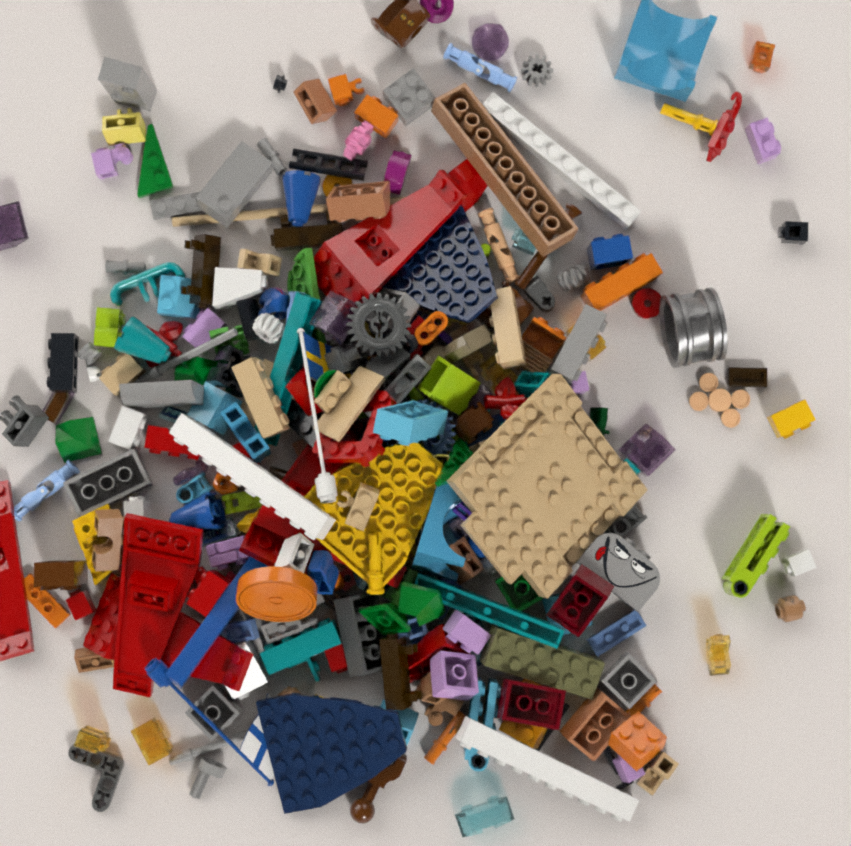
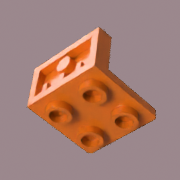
M534 317L523 333L522 340L553 359L566 340V337L562 330L556 327L553 329L548 326V322L542 317H538V319Z

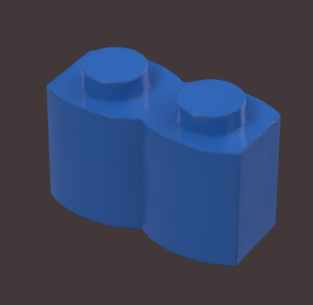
M314 550L307 569V575L316 583L318 594L332 595L339 571L333 564V557L328 551Z

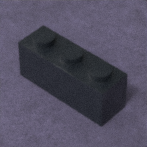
M51 333V339L48 340V349L51 352L47 360V366L50 369V376L47 377V387L53 393H77L79 337L75 333Z

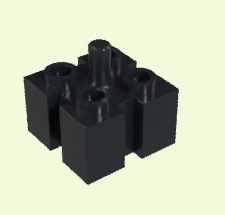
M232 345L220 346L215 357V361L218 364L216 367H211L206 381L218 388L226 387L225 391L235 397H244L231 367L252 356H242L243 351Z

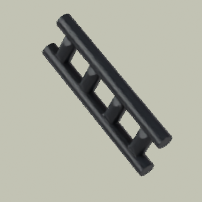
M293 148L292 156H297V161L289 162V169L364 181L365 173H360L361 167L367 168L368 166L367 160L354 159L350 161L343 156ZM305 158L316 160L315 165L304 163ZM323 162L335 163L334 168L323 167ZM342 164L353 166V170H341Z

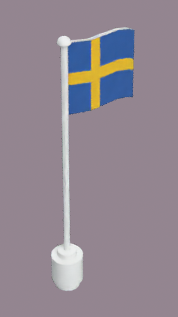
M299 328L297 333H299L322 471L321 474H318V478L315 479L317 497L322 504L332 503L336 501V496L338 495L335 476L325 471L311 379L317 382L322 374L329 371L324 355L330 353L333 347L317 341L304 333L303 328ZM351 373L344 374L348 379L352 376Z

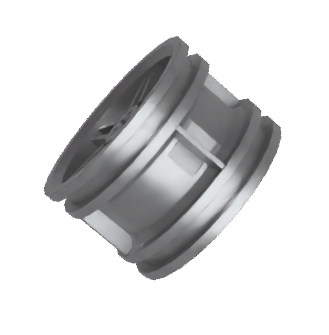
M714 288L698 289L690 294L679 295L675 293L671 294V296L663 295L659 303L661 336L667 358L673 368H678L681 365L689 366L691 363L701 361L713 362L715 359L723 360L726 357L728 346L726 320L720 298Z

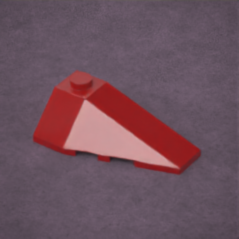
M468 159L448 173L467 194V197L461 203L464 211L467 212L480 200L488 185Z
M444 624L428 632L417 644L418 652L408 655L410 683L422 679L423 674L431 672L430 659L439 651L469 654L460 647L462 643L457 641L455 644L446 637L448 633L442 629Z

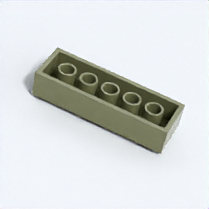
M492 624L489 634L492 636L485 644L479 659L484 666L556 689L566 690V692L591 700L593 699L605 666V662L599 657L559 645L556 649Z

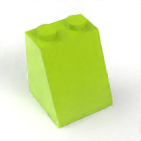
M438 355L431 369L426 373L417 388L429 398L460 416L468 407L471 397L478 392L480 382Z

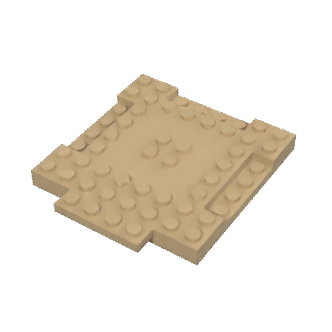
M552 374L447 480V483L472 512L460 526L508 584H512L522 574L540 597L547 599L573 572L571 567L577 562L597 536L603 534L619 516H624L648 490L627 461L623 462L592 422L581 407L582 401L561 374Z

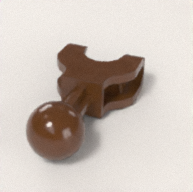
M401 755L393 764H390L375 777L368 780L369 783L362 798L356 799L350 807V815L355 822L364 824L373 818L375 814L373 800L379 787L384 789L386 783L400 777L407 761V755Z

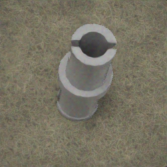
M267 138L261 139L257 146L264 156L273 162V169L276 175H282L287 171V168L280 160L279 153L274 151Z
M106 260L105 269L107 273L139 274L146 271L145 262H128V260Z

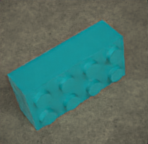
M329 618L319 621L317 623L318 626L312 628V626L304 628L303 631L299 632V635L294 636L293 634L285 637L278 644L275 641L265 645L260 656L268 674L271 675L341 644L342 638L335 619L330 621Z

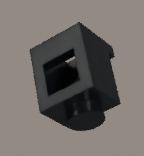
M785 221L782 227L778 228V238H781V243L803 245L808 242L809 222ZM789 231L794 233L793 237L789 236Z

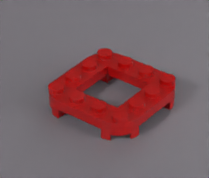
M377 390L362 412L372 411L361 441L338 442L319 432L323 459L327 466L333 467L334 463H360L363 467L370 466L369 462L375 459L378 454L381 456L386 450L382 446L384 439L380 438L379 434L373 433L377 409L397 404L387 391ZM315 441L312 452L319 458L317 441Z

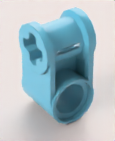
M205 472L199 474L177 490L176 498L179 502L188 504L201 495L214 490V487L206 479ZM184 490H189L191 496L188 500L184 501L181 498V494Z

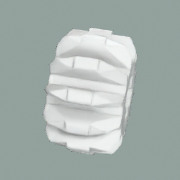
M261 313L256 318L252 329L260 339L273 345L281 341L285 327L274 315Z

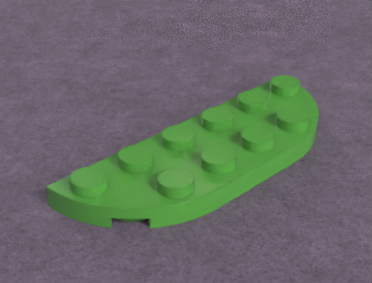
M305 248L293 260L295 264L292 271L288 273L287 290L288 292H304L320 300L312 248ZM320 307L311 337L327 344L323 314Z

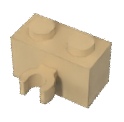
M361 482L355 497H351L348 491H342L341 495L346 496L348 500L346 502L338 500L337 504L340 507H350L345 524L364 531L380 490Z

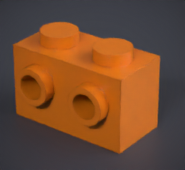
M367 94L354 112L355 119L361 123L367 121L374 126L373 131L386 139L399 121V115L394 108L381 104L382 101L379 98L371 97Z

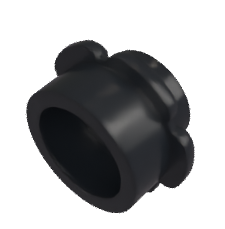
M285 75L276 76L273 89L277 90L278 93L281 90L285 91L288 82L285 79Z

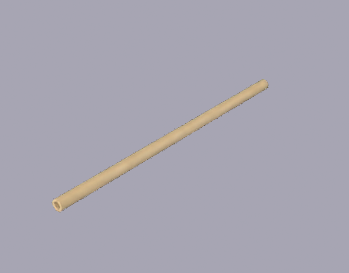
M407 196L390 198V205ZM327 203L313 205L310 215L328 212ZM287 208L241 211L233 221L277 218L287 215ZM208 214L172 217L173 227L219 223Z

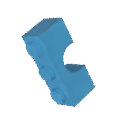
M237 402L220 412L223 420L255 463H259L272 454L269 446L259 432L254 429Z

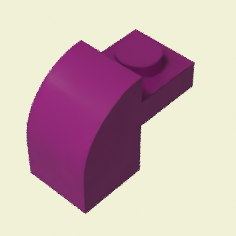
M394 150L392 155H390L384 181H390L391 193L401 194L411 161V154Z

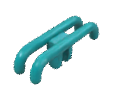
M163 263L116 283L110 292L111 301L115 305L121 306L122 293L139 286L145 302L150 301V296L144 283L149 282L154 295L159 297L156 278L170 272H174L176 276L185 277V273L176 263Z

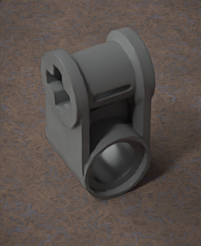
M536 275L530 280L523 291L542 312H550L555 306V297ZM543 299L546 301L551 300L550 306L547 304L543 306Z
M635 503L624 516H619L610 525V530L619 536L626 535L645 521L647 516L641 513ZM618 522L624 524V530L621 533L616 530Z

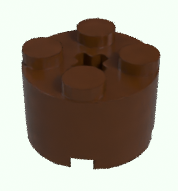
M480 401L476 403V408L472 405L461 413L460 416L456 417L457 420H455L456 423L454 424L456 427L452 428L457 436L464 443L467 442L468 445L478 438L477 434L480 431L485 433L493 426L492 421L494 419Z

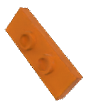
M32 573L28 574L24 578L27 600L55 629L58 628L71 614L48 590H40V587H34V575Z

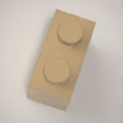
M125 353L119 355L115 360L116 363L111 367H106L99 377L115 396L120 395L119 384L134 383L139 376L146 372L132 355Z

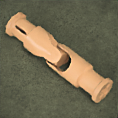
M489 208L479 212L478 217L481 218L485 227L483 230L499 270H502L505 282L511 284L516 282L520 275L517 274L515 269V261L501 226L496 222L493 214L494 210Z

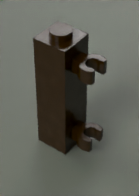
M326 212L327 225L290 227L288 215L280 216L281 228L273 229L274 234L270 235L271 246H275L276 251L321 248L325 241L343 232L342 223L335 224V220L330 221L329 212Z
M201 234L195 235L191 241L185 240L184 248L193 250L191 285H187V287L181 286V294L190 295L189 304H195L199 309H207L208 306L213 304L215 267H219L221 237Z
M387 633L386 637L380 639L386 710H405L412 706V702L422 699V691H411L408 655L418 652L417 644H407L406 635Z

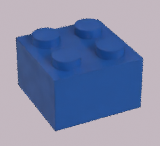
M615 234L610 239L597 237L587 247L590 271L622 266L627 262L630 263L633 259L629 235Z

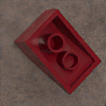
M581 564L546 616L579 638L609 598L614 585Z
M503 678L496 718L559 730L566 690Z

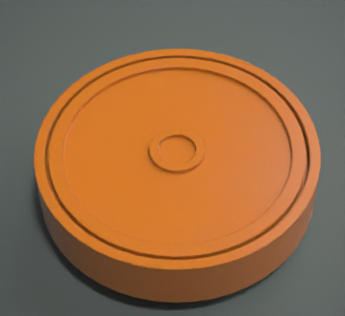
M261 567L250 570L239 578L236 603L242 611L252 617L272 622H290L305 618L315 610L318 589L314 580L300 571L286 567Z

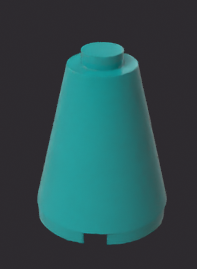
M131 317L123 327L121 337L118 336L114 349L118 352L159 364L163 361L167 362L171 355L170 347L138 318Z

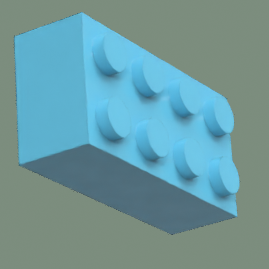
M414 400L377 409L373 433L379 434L382 439L398 440V444L409 446L411 443H418L421 440L435 438L438 435L444 434L448 411Z

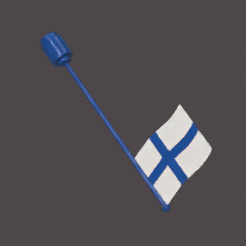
M152 659L145 667L146 674L160 688L170 685L268 782V786H272L274 784V772L259 714L247 730L239 749L171 681L165 678V673L169 667L162 660Z

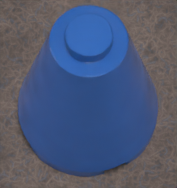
M301 170L287 171L283 175L282 180L288 221L292 222L294 226H303V224L308 222L321 183V177L315 173H310V176L304 175V171Z
M209 491L172 512L169 522L203 530L220 529L225 526V524H222V521L226 520L221 499L217 500L214 496L217 493Z

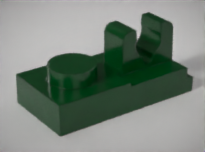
M590 407L589 418L603 436L604 434H609L610 432L605 430L608 420V408Z

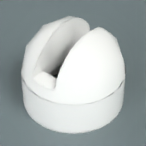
M96 366L87 367L90 382L99 380V377L102 375L100 373L101 370Z

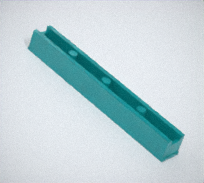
M300 292L295 294L270 375L273 383L272 389L274 394L279 397L281 410L286 415L293 396L285 386L303 365L300 337L297 330L303 328L304 333L312 336L322 304V300ZM255 423L254 429L260 434L257 424ZM281 433L264 439L266 444L277 446Z
M420 571L414 585L439 590L443 604L553 648L557 649L565 631L563 627Z

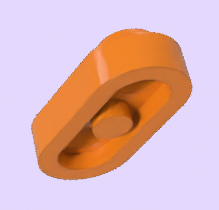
M433 312L415 330L414 336L418 340V344H430L446 328L448 318L443 312ZM436 319L440 320L441 325H435L434 321ZM426 333L428 337L423 339L420 334Z

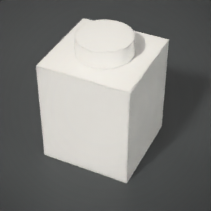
M803 549L783 558L785 562L783 567L787 574L790 573V576H798L817 568L809 549Z

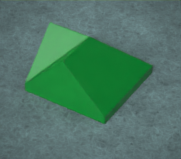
M195 356L176 366L174 381L193 380L204 385L211 367H216L218 362Z
M94 417L69 420L56 426L55 444L64 463L68 459L76 461L102 454Z
M402 582L398 612L414 616L419 627L445 614L446 611L439 590Z
M394 603L359 609V612L382 635L410 632L411 630L406 615L398 612V607Z

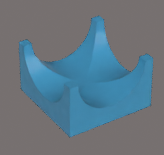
M641 0L614 79L686 102L694 89L699 63L717 17L709 15L703 19L683 18L662 10L652 0Z
M449 484L436 487L411 569L456 582L459 573L452 571L446 564L463 567L466 558L458 555L448 546L443 535V526L450 520L459 517L452 511V508L463 501ZM460 507L458 508L461 512L468 516L465 511H463Z

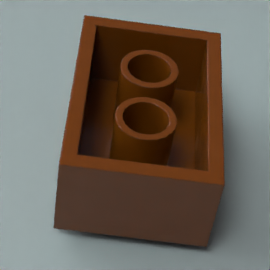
M87 561L35 562L34 587H40V590L58 588L60 590H72L82 588V584L88 583Z

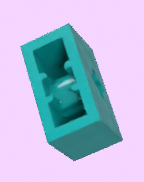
M522 371L514 382L516 391L519 395L529 398L551 375L544 372Z

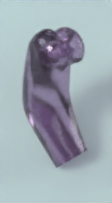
M202 459L197 460L196 466L182 470L173 478L174 484L179 486L192 480L199 474L206 472L208 465Z

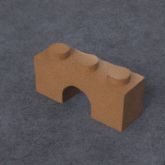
M119 509L95 510L94 528L97 536L109 538L103 544L93 545V567L95 571L119 570V563L122 562L123 558L120 549L124 541L122 533L124 516L121 515Z

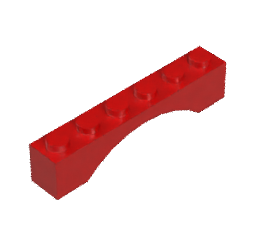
M148 425L144 448L150 449L149 453L161 454V451L169 452L168 456L180 457V454H185L187 459L199 460V457H202L199 454L196 456L189 452L187 445L184 444L182 446L173 440L175 437L169 433L171 429ZM238 442L235 445H232L235 449H237L238 451H240L245 456L251 459V457L243 448L240 442Z

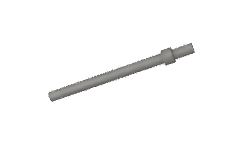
M233 328L161 366L156 365L150 368L149 372L138 377L140 383L162 376L164 372L238 335V331L236 328Z
M247 730L231 735L228 738L233 743L244 739ZM220 739L193 750L190 748L184 750L182 754L169 758V763L174 765L183 761L188 762L194 760L196 756L229 744L224 739Z

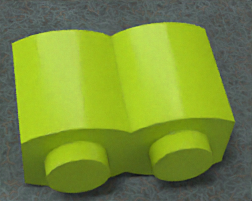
M97 307L94 346L114 348L118 336L121 337L122 325H125L126 315L123 314V310Z

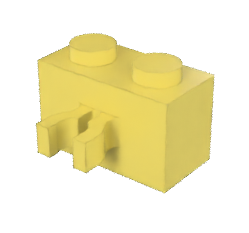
M127 108V114H122L121 109H118L117 115L103 116L102 133L108 146L120 143L146 142V125L140 112L133 113L131 108Z

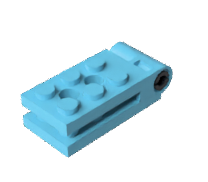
M478 676L479 693L470 699L468 717L475 721L478 720V716H482L483 704L480 701V697L485 694V682H482L481 677ZM488 678L483 724L496 730L493 720L497 717L498 704H496V698H500L501 686L496 679ZM473 747L471 750L464 748V759L468 760L470 768L474 771H483L488 765L489 756L485 758L477 754L478 749Z

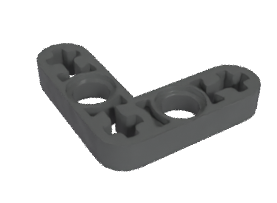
M75 743L68 752L70 759L102 771L92 799V807L97 812H103L112 802L124 768V760L118 755L84 743ZM79 747L81 748L80 752L85 754L89 750L90 753L87 756V761L84 760L86 757L85 755L81 754L77 757L76 752H74V750H76ZM94 753H98L101 756L99 764H95L91 760V756ZM106 757H108L107 762L112 763L116 760L119 767L113 770L111 764L107 763L105 767L102 765L105 763ZM106 778L113 781V787L110 789L103 786V781ZM103 793H110V796L106 794L103 802L106 804L100 807L97 800L101 799Z

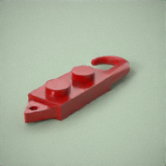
M738 91L734 92L730 98L731 100L735 99L732 109L722 113L708 143L709 150L706 159L708 162H712L717 155L720 156L722 150L727 145L729 134L734 130L735 118L742 104V95Z

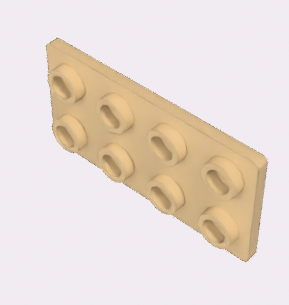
M361 366L356 369L350 379L337 370L314 400L324 411V414L318 420L319 432L339 442L381 387L385 378Z

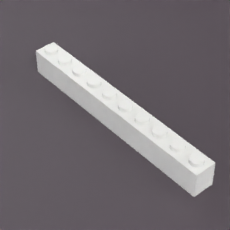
M492 92L482 104L508 136L623 229L627 230L641 212L638 208L497 94Z
M181 413L169 433L175 437L173 439L175 442L182 446L184 444L189 447L187 450L196 456L198 454L203 457L202 461L210 466L212 464L215 465L218 473L223 476L229 475L232 483L239 487L241 485L244 486L246 493L253 497L258 496L261 498L260 503L268 508L270 506L275 508L274 513L282 518L287 517L290 519L289 523L297 529H300V527L306 531L304 534L312 540L316 538L323 540L335 523V518L192 417Z
M465 716L455 737L461 741L460 745L469 750L472 747L478 749L477 754L488 758L490 755L495 758L494 762L505 766L507 763L512 766L511 770L521 775L524 771L529 774L528 778L538 783L539 780H543L548 788L553 790L559 788L562 790L561 793L569 798H572L574 795L579 798L578 802L589 806L591 803L595 805V810L603 814L608 811L612 813V818L620 822L623 819L630 822L639 800L467 716Z

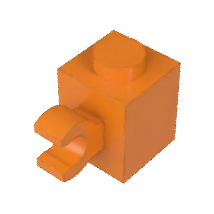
M346 74L328 79L335 106L350 104V101H353L351 92L358 95L365 92L364 88H356L357 84L362 83L361 78L348 82Z

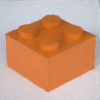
M638 711L611 732L608 745L637 772L664 749L667 736Z

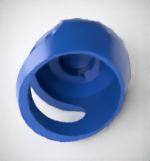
M277 287L265 290L259 299V304L264 307L259 311L258 316L261 313L276 312L274 314L275 318L279 319V321L285 319L290 302L289 295L283 289Z

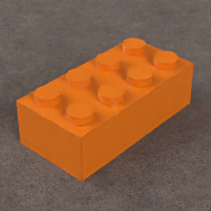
M643 253L636 257L631 265L627 262L615 271V274L610 272L601 277L602 279L599 280V283L596 284L594 281L585 286L580 297L585 305L587 304L602 311L658 279L663 271L652 253L648 255Z

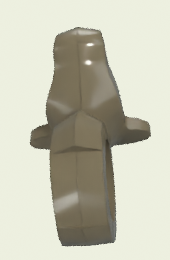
M483 324L446 346L440 345L437 339H435L432 343L433 347L425 352L421 358L430 367L438 355L454 364L456 361L493 341V338L486 325Z

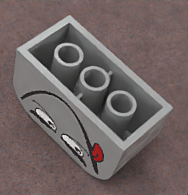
M603 533L597 536L576 563L579 565L583 564L614 585L612 593L632 610L639 612L659 586L660 574L657 567L649 560L651 557L645 551L634 548L636 544L628 537L622 538L614 533Z

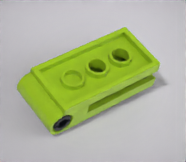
M771 514L760 515L721 578L724 580L723 589L725 593L739 598L746 597L750 593L760 575H764L769 568V560L774 558L779 552L778 546L781 541L784 542L789 536V525L784 522H775L777 518Z

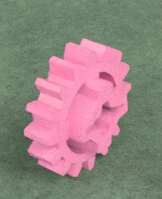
M367 121L362 122L358 127L355 126L345 140L346 149L343 156L352 161L356 156L363 155L372 141L370 134L373 132L374 126Z

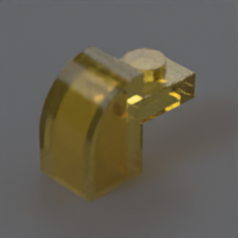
M716 634L706 639V659L709 676L729 674L731 668L728 652L731 643L730 635Z

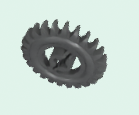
M379 292L376 298L370 293L369 300L363 296V303L356 301L355 304L358 308H350L354 315L347 316L352 322L346 324V326L352 327L347 334H354L350 342L358 341L355 348L363 346L362 353L368 349L370 357L376 352L378 358L381 356V352L388 357L389 350L395 354V346L402 349L400 341L407 342L404 335H410L406 328L411 327L410 323H406L410 316H404L407 309H400L402 302L395 304L396 297L389 300V295L386 294L382 298ZM373 311H375V317L369 323V330L375 335V338L368 335L364 325L366 317ZM383 312L387 313L393 321V330L384 339L383 333L388 328V321L383 316ZM377 320L380 325H383L380 330H377V326H374Z

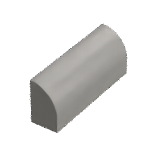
M193 380L119 384L121 399L130 408L203 405L204 386Z

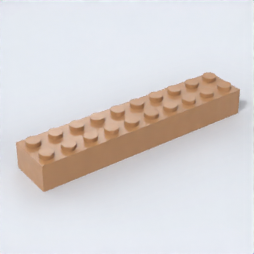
M463 83L435 98L431 109L433 115L542 257L573 240L579 228L468 85Z

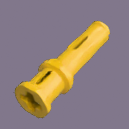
M665 102L660 114L693 126L696 131L699 129L707 132L709 136L713 135L719 121L717 119L715 121L708 119L703 114L696 115Z
M374 532L368 533L369 570L366 573V577L369 579V589H367V593L379 595L385 593V589L382 587L384 572L381 570V533Z

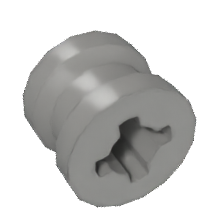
M88 342L78 353V357L86 360L89 366L94 365L102 355V351L95 349L91 342Z

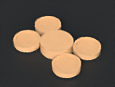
M712 373L703 374L699 379V386L703 391L711 393L708 397L703 392L693 393L689 398L690 407L695 411H702L709 405L713 411H723L721 422L725 427L733 428L737 426L740 422V414L737 410L728 408L731 404L737 409L747 407L750 403V395L745 390H737L730 395L725 389H716L718 387V378Z

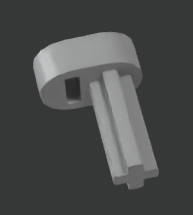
M202 757L198 765L200 770L189 793L193 798L200 799L210 775L223 778L227 769L225 765L208 757Z

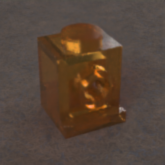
M756 41L752 47L748 68L753 69L756 73L767 72L771 66L775 44Z

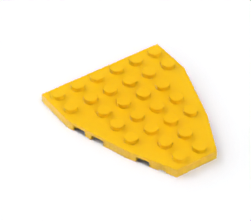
M419 442L411 443L409 446L398 443L385 447L386 450L382 456L378 454L375 459L370 461V466L363 467L360 463H352L334 473L333 476H335L338 494L335 502L320 503V499L317 497L316 485L304 496L336 519L323 540L316 539L368 584L369 579L366 577V573L369 570L368 533H381V570L384 572V577H382V587H384L405 564L430 509L436 489L435 482L441 472L442 463ZM361 482L380 490L364 531L345 524L350 507H340L337 504L338 500L342 502L348 500L346 496L341 495L342 491H348L351 497H355Z

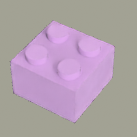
M439 651L430 659L433 697L468 701L479 693L475 655Z

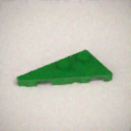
M153 124L147 127L137 192L139 199L174 187Z
M461 438L455 442L435 482L437 487L448 484L447 480L473 454Z

